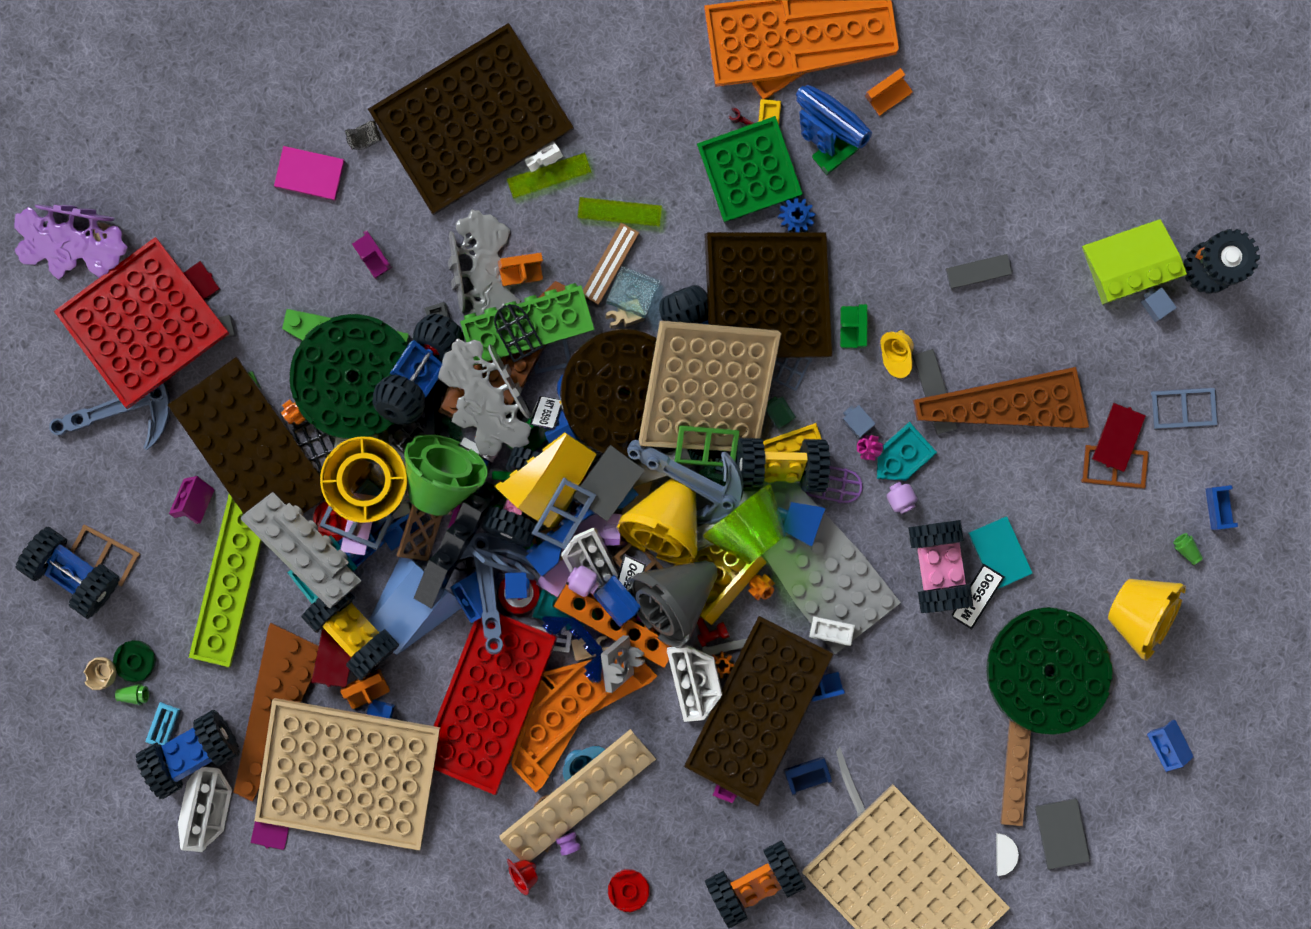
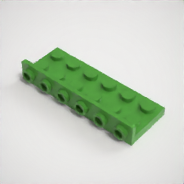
M576 283L565 286V290L557 292L556 289L544 292L545 296L537 298L536 295L526 297L523 303L517 304L516 301L504 304V306L508 304L517 305L529 316V320L543 345L594 330L582 286H577ZM496 307L484 310L485 314L479 316L476 313L465 315V320L460 321L466 342L472 340L480 341L483 345L482 359L487 362L493 360L488 350L489 344L494 347L500 358L509 356L503 341L496 332L494 318L498 311ZM508 307L501 311L506 322L510 323L515 320ZM512 307L516 316L521 317L524 315L520 309ZM499 314L496 322L498 328L504 326ZM526 318L520 321L525 332L533 331ZM516 323L509 326L514 337L518 339L523 336ZM507 330L500 331L506 344L513 341ZM535 334L528 337L533 348L541 346ZM523 339L518 342L522 351L530 349L526 340L524 341ZM516 346L508 347L511 354L519 353ZM478 356L474 357V360H480Z

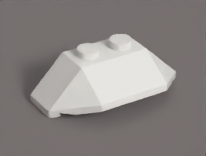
M595 528L575 535L561 554L570 573L574 567L585 566L598 575L596 582L599 585L596 591L607 584L613 575L616 578L618 577L619 573L598 530Z
M688 645L681 648L668 647L667 654L684 722L705 720L708 713L722 696L714 657Z
M204 766L195 771L187 781L178 821L181 850L203 852L224 831L232 789L219 768Z

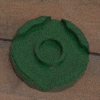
M132 640L125 642L117 648L114 653L113 663L119 677L126 681L137 682L151 675L155 668L156 658L154 651L148 644L143 641Z

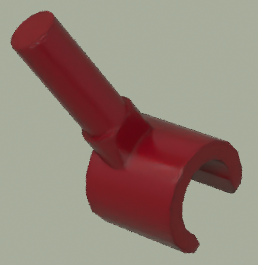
M732 108V111L737 113L738 116L736 118L729 116L731 122H741L746 125L754 124V122L741 116L737 108Z

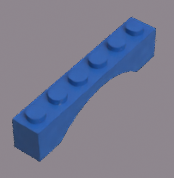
M633 487L617 509H624L639 496ZM581 504V505L575 510L576 513H577V514L575 515V517H578V515H579V513L581 512V510H582L584 504ZM588 509L581 522L596 513ZM565 518L559 523L561 527L556 532L551 530L546 535L563 543L574 521ZM545 540L539 546L534 544L526 551L528 553L526 558L543 577L559 564L563 548Z

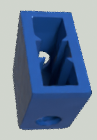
M790 502L788 510L776 506L772 518L783 522L781 531L806 545L812 546L825 508Z

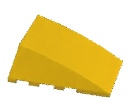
M565 432L542 449L543 452L540 455L529 459L527 465L519 471L516 469L512 472L510 478L503 483L499 482L495 485L518 509L537 521L541 518L562 479L566 478L580 486L596 456L594 451ZM565 484L553 506L566 512L577 490ZM550 510L543 525L548 528L558 527L563 516Z

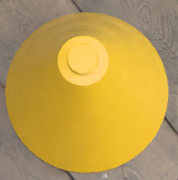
M670 478L622 515L617 525V530L627 542L637 549L645 552L647 548L657 553V559L679 565L693 563L698 553L696 492Z

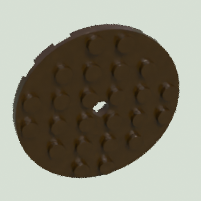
M632 329L606 331L583 343L568 361L560 387L563 413L574 433L593 449L605 453L611 445L625 456H628L627 448L631 441L639 440L656 337ZM624 386L627 387L630 392L627 398H620L618 395L619 389Z

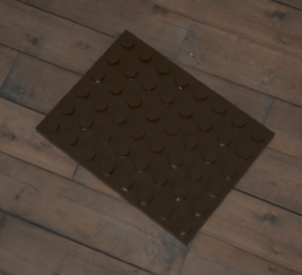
M509 23L368 108V111L433 215L512 168L528 156L533 155L536 151L574 130L570 120Z

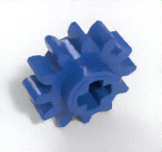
M797 197L794 198L793 203L790 200H786V207H780L779 210L782 213L777 217L779 220H784L780 227L787 226V232H791L792 229L795 232H799L800 229L803 232H807V226L811 227L814 223L810 219L815 217V213L809 212L812 205L806 207V199L799 203ZM794 212L798 213L799 219H795V216H793Z

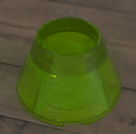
M770 483L715 524L703 535V538L747 564H751L783 539L786 533Z

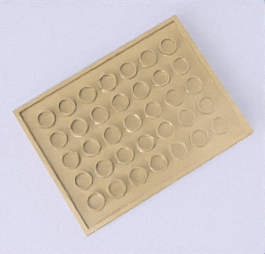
M274 698L271 706L254 821L420 850L441 727Z

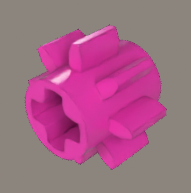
M865 434L864 438L858 441L857 452L861 454V459L875 461L876 457L881 455L883 444L878 442V436Z

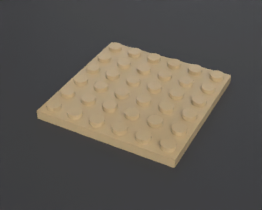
M660 321L639 435L640 446L676 448L680 425L739 430V438H760L781 333L777 330ZM684 431L682 448L704 450L706 432ZM712 433L709 450L731 451L733 434Z

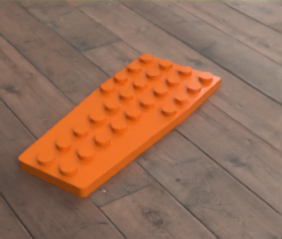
M744 0L704 5L715 87L775 80L896 55L899 49L891 0Z

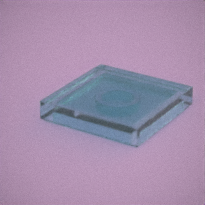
M621 266L606 303L645 318L660 281Z

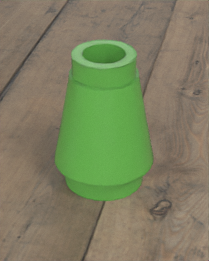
M1184 533L1174 540L1175 549L1192 565L1199 563L1203 559L1192 536Z
M142 684L116 690L115 698L116 701L142 705L149 699V690L147 686Z

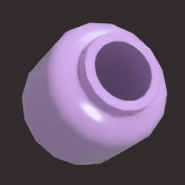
M898 482L889 487L891 491L886 497L894 512L904 514L916 507L915 503L918 499L910 484L902 485L901 482Z
M585 566L574 567L567 579L568 587L582 597H586L589 592L594 594L599 585L596 582L598 575Z

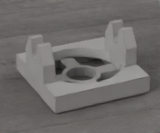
M623 635L601 653L606 692L613 693L634 675L633 667H638L645 663V660L639 658L644 655V652L636 647H631L630 636ZM622 649V654L618 656V650Z

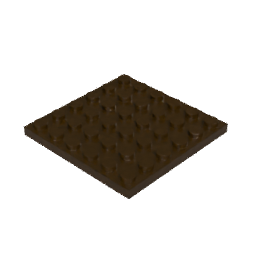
M826 232L705 233L709 325L777 330L781 333L776 358L832 357Z

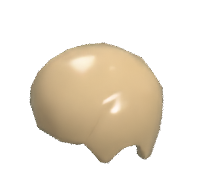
M96 657L89 661L84 670L86 675L85 685L92 690H103L111 686L116 679L114 663L106 657Z

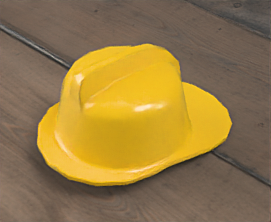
M904 330L896 333L886 332L880 340L884 366L893 377L905 378L912 370L911 354L914 349V343L909 335L905 334Z

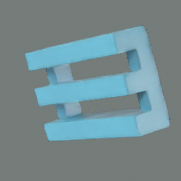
M160 702L145 742L149 744L157 742L161 745L169 742L181 709ZM166 709L156 740H152L162 710ZM172 711L173 715L169 723L167 732L165 734L163 742L160 743L169 715Z

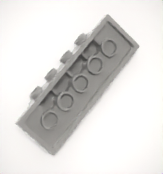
M272 492L243 514L241 520L331 609L357 587L361 580L347 567L349 563L347 555L342 550L337 551L332 546V540L327 535L322 536L317 531V525L312 520L307 521L302 516L303 512L298 506H292L290 503L285 505Z

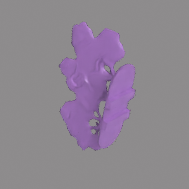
M35 204L36 208L48 211V215L43 218L39 217L29 207L23 210L21 214H15L14 228L24 237V240L20 241L17 248H15L20 262L36 265L39 261L46 258L49 271L58 280L65 275L66 270H72L76 267L77 259L83 258L89 271L100 278L119 264L120 256L124 255L128 248L122 242V232L119 227L111 226L103 231L96 224L98 220L114 221L115 218L98 215L96 210L77 208V206L72 205L48 206ZM53 213L68 214V222L56 224ZM74 216L88 218L89 228L84 231H77L73 227ZM45 221H48L47 227L43 226ZM94 229L95 233L100 235L101 241L99 242L93 237ZM87 231H90L89 236H86ZM103 233L107 234L106 239H104Z

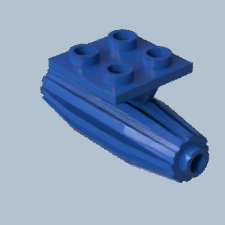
M811 85L802 86L798 89L796 101L804 109L799 112L801 135L806 141H812L816 144L822 153H827L831 157L835 155L834 144L836 137L859 149L869 142L872 131L854 112L834 97Z

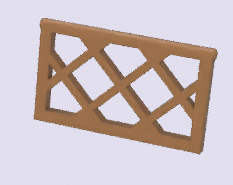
M412 504L396 556L428 561L443 515L434 516L429 514L431 520L422 525L419 518L426 513L420 511L417 514V507ZM416 521L419 529L410 534L412 524ZM434 524L432 534L428 537L425 530ZM422 533L425 540L416 546L413 538ZM410 542L413 549L408 553H404L406 544ZM427 544L425 555H420L418 550Z

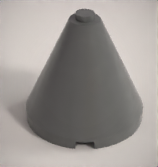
M704 560L636 573L627 580L626 583H630V586L626 590L641 606L637 616L648 630L654 627L661 634L658 636L660 641L670 647L681 648L690 640L718 577V569L713 562Z

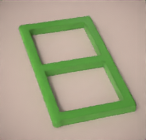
M680 425L674 461L679 464L723 467V462L708 461L712 433L733 434L730 456L735 461L739 430ZM684 431L706 432L702 461L681 459Z

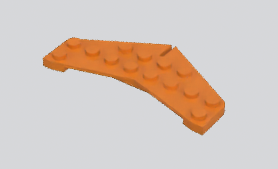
M601 657L545 671L543 675L554 688L551 689L541 679L511 761L512 768L535 792L541 789L583 718L650 684L657 677V674L646 663L633 667L634 675L613 693L606 692Z

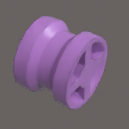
M575 832L556 839L557 844L561 847V856L581 849L580 844L576 842L577 835Z

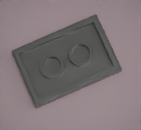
M610 445L581 484V487L596 494L589 509L608 521L642 475L644 469ZM578 490L573 495L575 499L584 505L589 498L588 495Z
M1077 799L1035 806L1047 869L1090 862Z

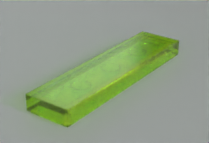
M584 152L540 167L533 172L528 171L507 178V182L513 199L592 172Z
M580 197L577 218L660 227L662 205Z

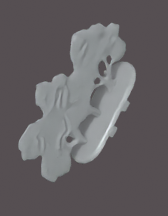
M471 209L468 217L459 219L456 223V230L464 237L463 244L460 247H457L454 233L452 231L449 232L451 257L448 260L449 269L454 271L451 286L452 290L456 289L460 312L464 313L465 299H468L473 303V309L469 314L476 313L479 316L485 314L484 310L496 307L499 310L506 303L516 301L519 304L521 302L519 298L510 292L511 288L517 285L502 286L498 261L501 259L498 256V251L507 243L510 229L503 223H499L491 214L482 215L479 210ZM467 233H471L469 238L466 236ZM473 238L476 239L475 246L467 249L466 247H469L468 242ZM474 251L475 255H471L469 252ZM467 254L471 257L473 268L470 271L460 270L459 255ZM462 277H468L474 286V289L467 294H464ZM474 297H480L481 301H475Z
M456 339V342L452 343V350L445 353L443 366L440 368L438 378L449 387H458L464 389L465 392L464 396L457 400L456 407L458 411L454 413L451 422L464 429L471 426L477 427L474 441L479 453L484 456H497V453L502 448V443H506L513 448H520L529 444L528 437L531 427L527 423L519 421L516 413L520 409L527 419H530L531 416L520 395L522 392L520 384H514L510 377L512 370L509 364L504 366L491 344H489L488 350L493 363L482 359L483 345L480 341L472 340L465 343L460 339ZM478 356L480 360H474V357ZM482 364V367H487V369L482 371L476 370L473 365ZM497 369L506 383L499 388L493 387L489 382L490 372ZM487 372V376L483 378L482 374ZM509 389L517 404L505 405L503 391ZM511 412V418L507 419L506 415Z

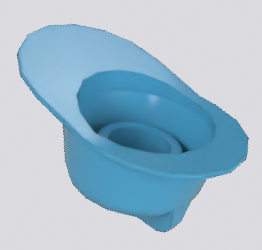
M592 746L584 750L580 749L570 752L565 759L562 774L566 781L602 753L605 748Z

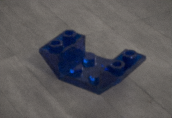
M544 616L542 620L545 623L542 626L550 635L555 634L559 637L571 626L572 628L569 631L576 639L580 640L582 638L586 643L583 647L592 656L594 654L597 655L584 666L587 670L584 674L592 683L597 682L601 684L604 680L601 653L605 650L576 618Z

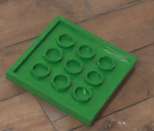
M776 116L697 143L724 223L803 195Z

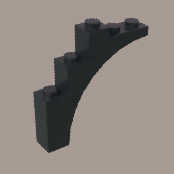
M485 482L475 494L472 493L463 502L456 521L445 532L438 551L428 561L414 595L415 600L432 609L441 599L453 571L483 523L489 507H494L503 496L495 485Z

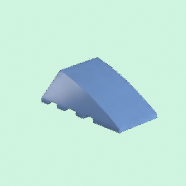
M402 557L399 558L369 619V622L379 633L386 629L399 643L397 649L393 651L396 655L461 609L454 594L446 588L441 599L432 609L415 600L414 595L424 570L413 559Z

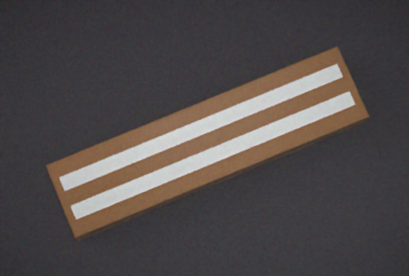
M623 223L619 225L583 289L586 299L597 305L601 303L637 239L639 232Z

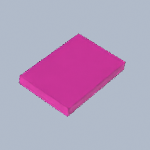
M283 146L274 186L336 201L345 160Z

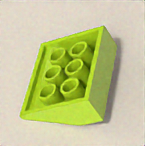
M1161 219L1082 246L1102 305L1187 275L1181 256Z

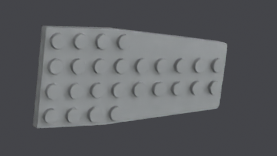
M764 481L761 491H743V497L738 508L735 510L736 515L810 624H812L813 616L855 625L853 641L901 603L865 556L825 513L822 516L812 546L806 545L781 531L783 522L772 518L776 506L788 510L790 502L818 506L802 491V488L796 482L775 481L768 483ZM825 641L834 654H837L847 646Z

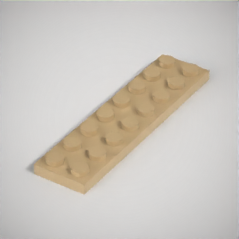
M630 729L499 836L501 841L520 860L531 862L553 844L557 838L559 839L655 761L656 758Z

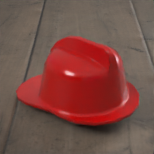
M507 859L509 874L515 886L522 894L528 895L529 890L538 881L536 864L527 860L513 863Z

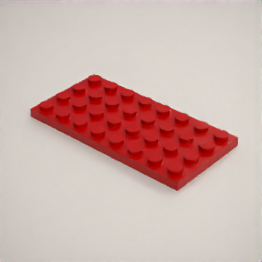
M500 613V639L503 642L501 652L495 655L487 652L485 648L487 639L484 637L482 617L474 621L434 723L435 727H441L434 770L493 795L498 793L558 638L555 635ZM489 623L487 627L489 629H494L495 624ZM492 643L490 648L495 650L498 648V645Z

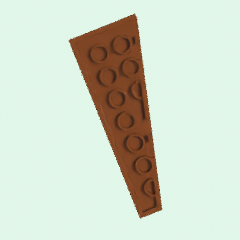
M1076 367L913 400L917 421L1061 428L1089 427Z
M270 623L268 627L234 787V793L250 801H254L260 787L272 700L277 698L302 702L312 681L319 645L274 623Z

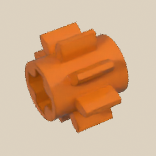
M289 399L282 405L284 410L281 414L290 425L293 422L299 425L306 420L295 402L293 403Z
M766 574L763 576L755 575L749 582L751 588L748 592L758 601L760 598L766 600L774 593L772 586L775 583Z
M723 651L717 657L712 654L716 664H719L720 660L727 664L723 666V669L716 665L720 678H723L725 673L730 674L729 669L734 666V663H729L732 656L728 655L725 657Z

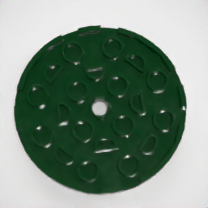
M346 314L330 318V320L320 325L318 324L308 332L299 347L296 348L290 366V389L301 414L318 430L341 439L372 437L393 426L394 423L383 418L374 408L373 393L376 385L382 379L391 375L390 372L408 345L402 336L382 320L361 314ZM355 371L359 374L358 380L353 383L349 382L348 374Z
M1051 607L1023 612L1007 622L997 633L991 644L986 666L987 681L991 695L1007 718L1028 731L1049 735L1074 731L1090 722L1099 713L1108 698L1113 670L1107 645L1093 625L1073 612ZM1047 665H1051L1054 668V674L1051 677L1045 675L1044 670Z

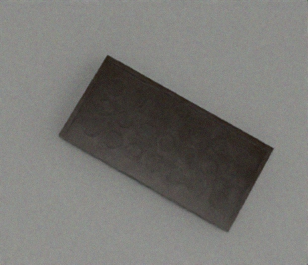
M238 357L226 363L168 404V407L243 514L272 492L285 505L290 503L292 506H298L303 514L325 500L321 490L319 472Z
M758 616L722 688V696L713 707L684 767L746 801L760 806L835 654Z

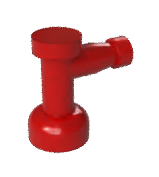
M703 617L699 618L697 624L701 634L697 637L702 647L716 638L726 639L730 637L724 622L719 623L716 630L709 632Z

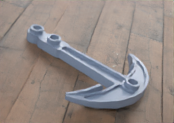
M164 382L129 409H126L121 401L116 398L90 409L84 408L67 414L63 419L56 418L50 422L49 429L55 435H64L67 431L73 432L90 426L96 421L149 405L152 420L148 421V434L143 447L148 450L160 439L165 431L170 416V408L168 407L170 403L169 392ZM157 389H160L162 392L159 397L155 395ZM81 416L83 418V422L81 424H78L77 418ZM62 423L63 430L58 431L57 425Z
M639 440L631 441L627 448L628 456L631 459H639L648 468L668 475L714 502L711 507L706 505L697 511V524H710L722 521L733 514L738 508L743 497L744 482L738 465L726 452L721 454L726 485L721 486L678 464L667 455L652 447L640 446Z
M490 533L475 534L469 545L478 548L477 544L482 542L485 547L480 549L495 554H507V558L520 561L534 568L526 558L528 555L527 550L521 545L512 544ZM466 548L460 559L471 556L474 558L483 609L484 637L487 639L485 648L488 653L495 655L501 652L503 642L500 639L499 612L496 610L493 568L483 564ZM483 555L487 560L492 561V557ZM489 623H494L495 628L489 629L487 625ZM495 643L498 645V648L493 650L490 648V645Z

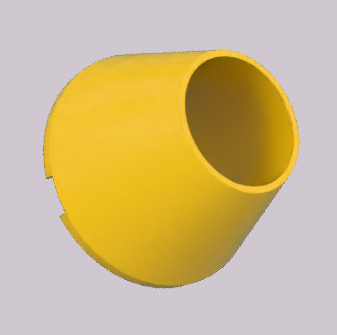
M373 437L351 438L337 445L325 459L320 475L321 490L328 505L341 517L360 523L377 521L392 513L402 501L407 487L406 468L398 452L386 442ZM363 459H371L377 462L385 474V485L382 492L376 498L369 501L356 497L348 485L350 469L355 463Z
M1128 579L1118 592L1110 608L1108 620L1141 659L1145 661L1150 659L1155 653L1152 650L1157 643L1161 644L1181 607L1183 600L1179 599L1181 592L1185 594L1186 586L1181 583Z

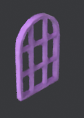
M830 466V469L845 471L844 477L841 478L829 476L832 480L842 481V488H826L827 492L840 493L839 500L825 497L826 492H822V496L806 492L811 497L836 501L838 503H849L860 496L862 482L855 472L846 468L841 469ZM848 472L854 474L859 481L847 479ZM848 483L860 485L859 493L845 491V485ZM843 495L856 496L849 501H842Z

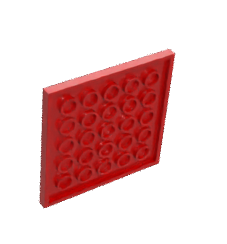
M156 237L54 311L126 409L132 407L230 334Z

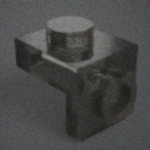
M369 121L355 129L345 130L347 143L352 150H364L382 141L375 121Z

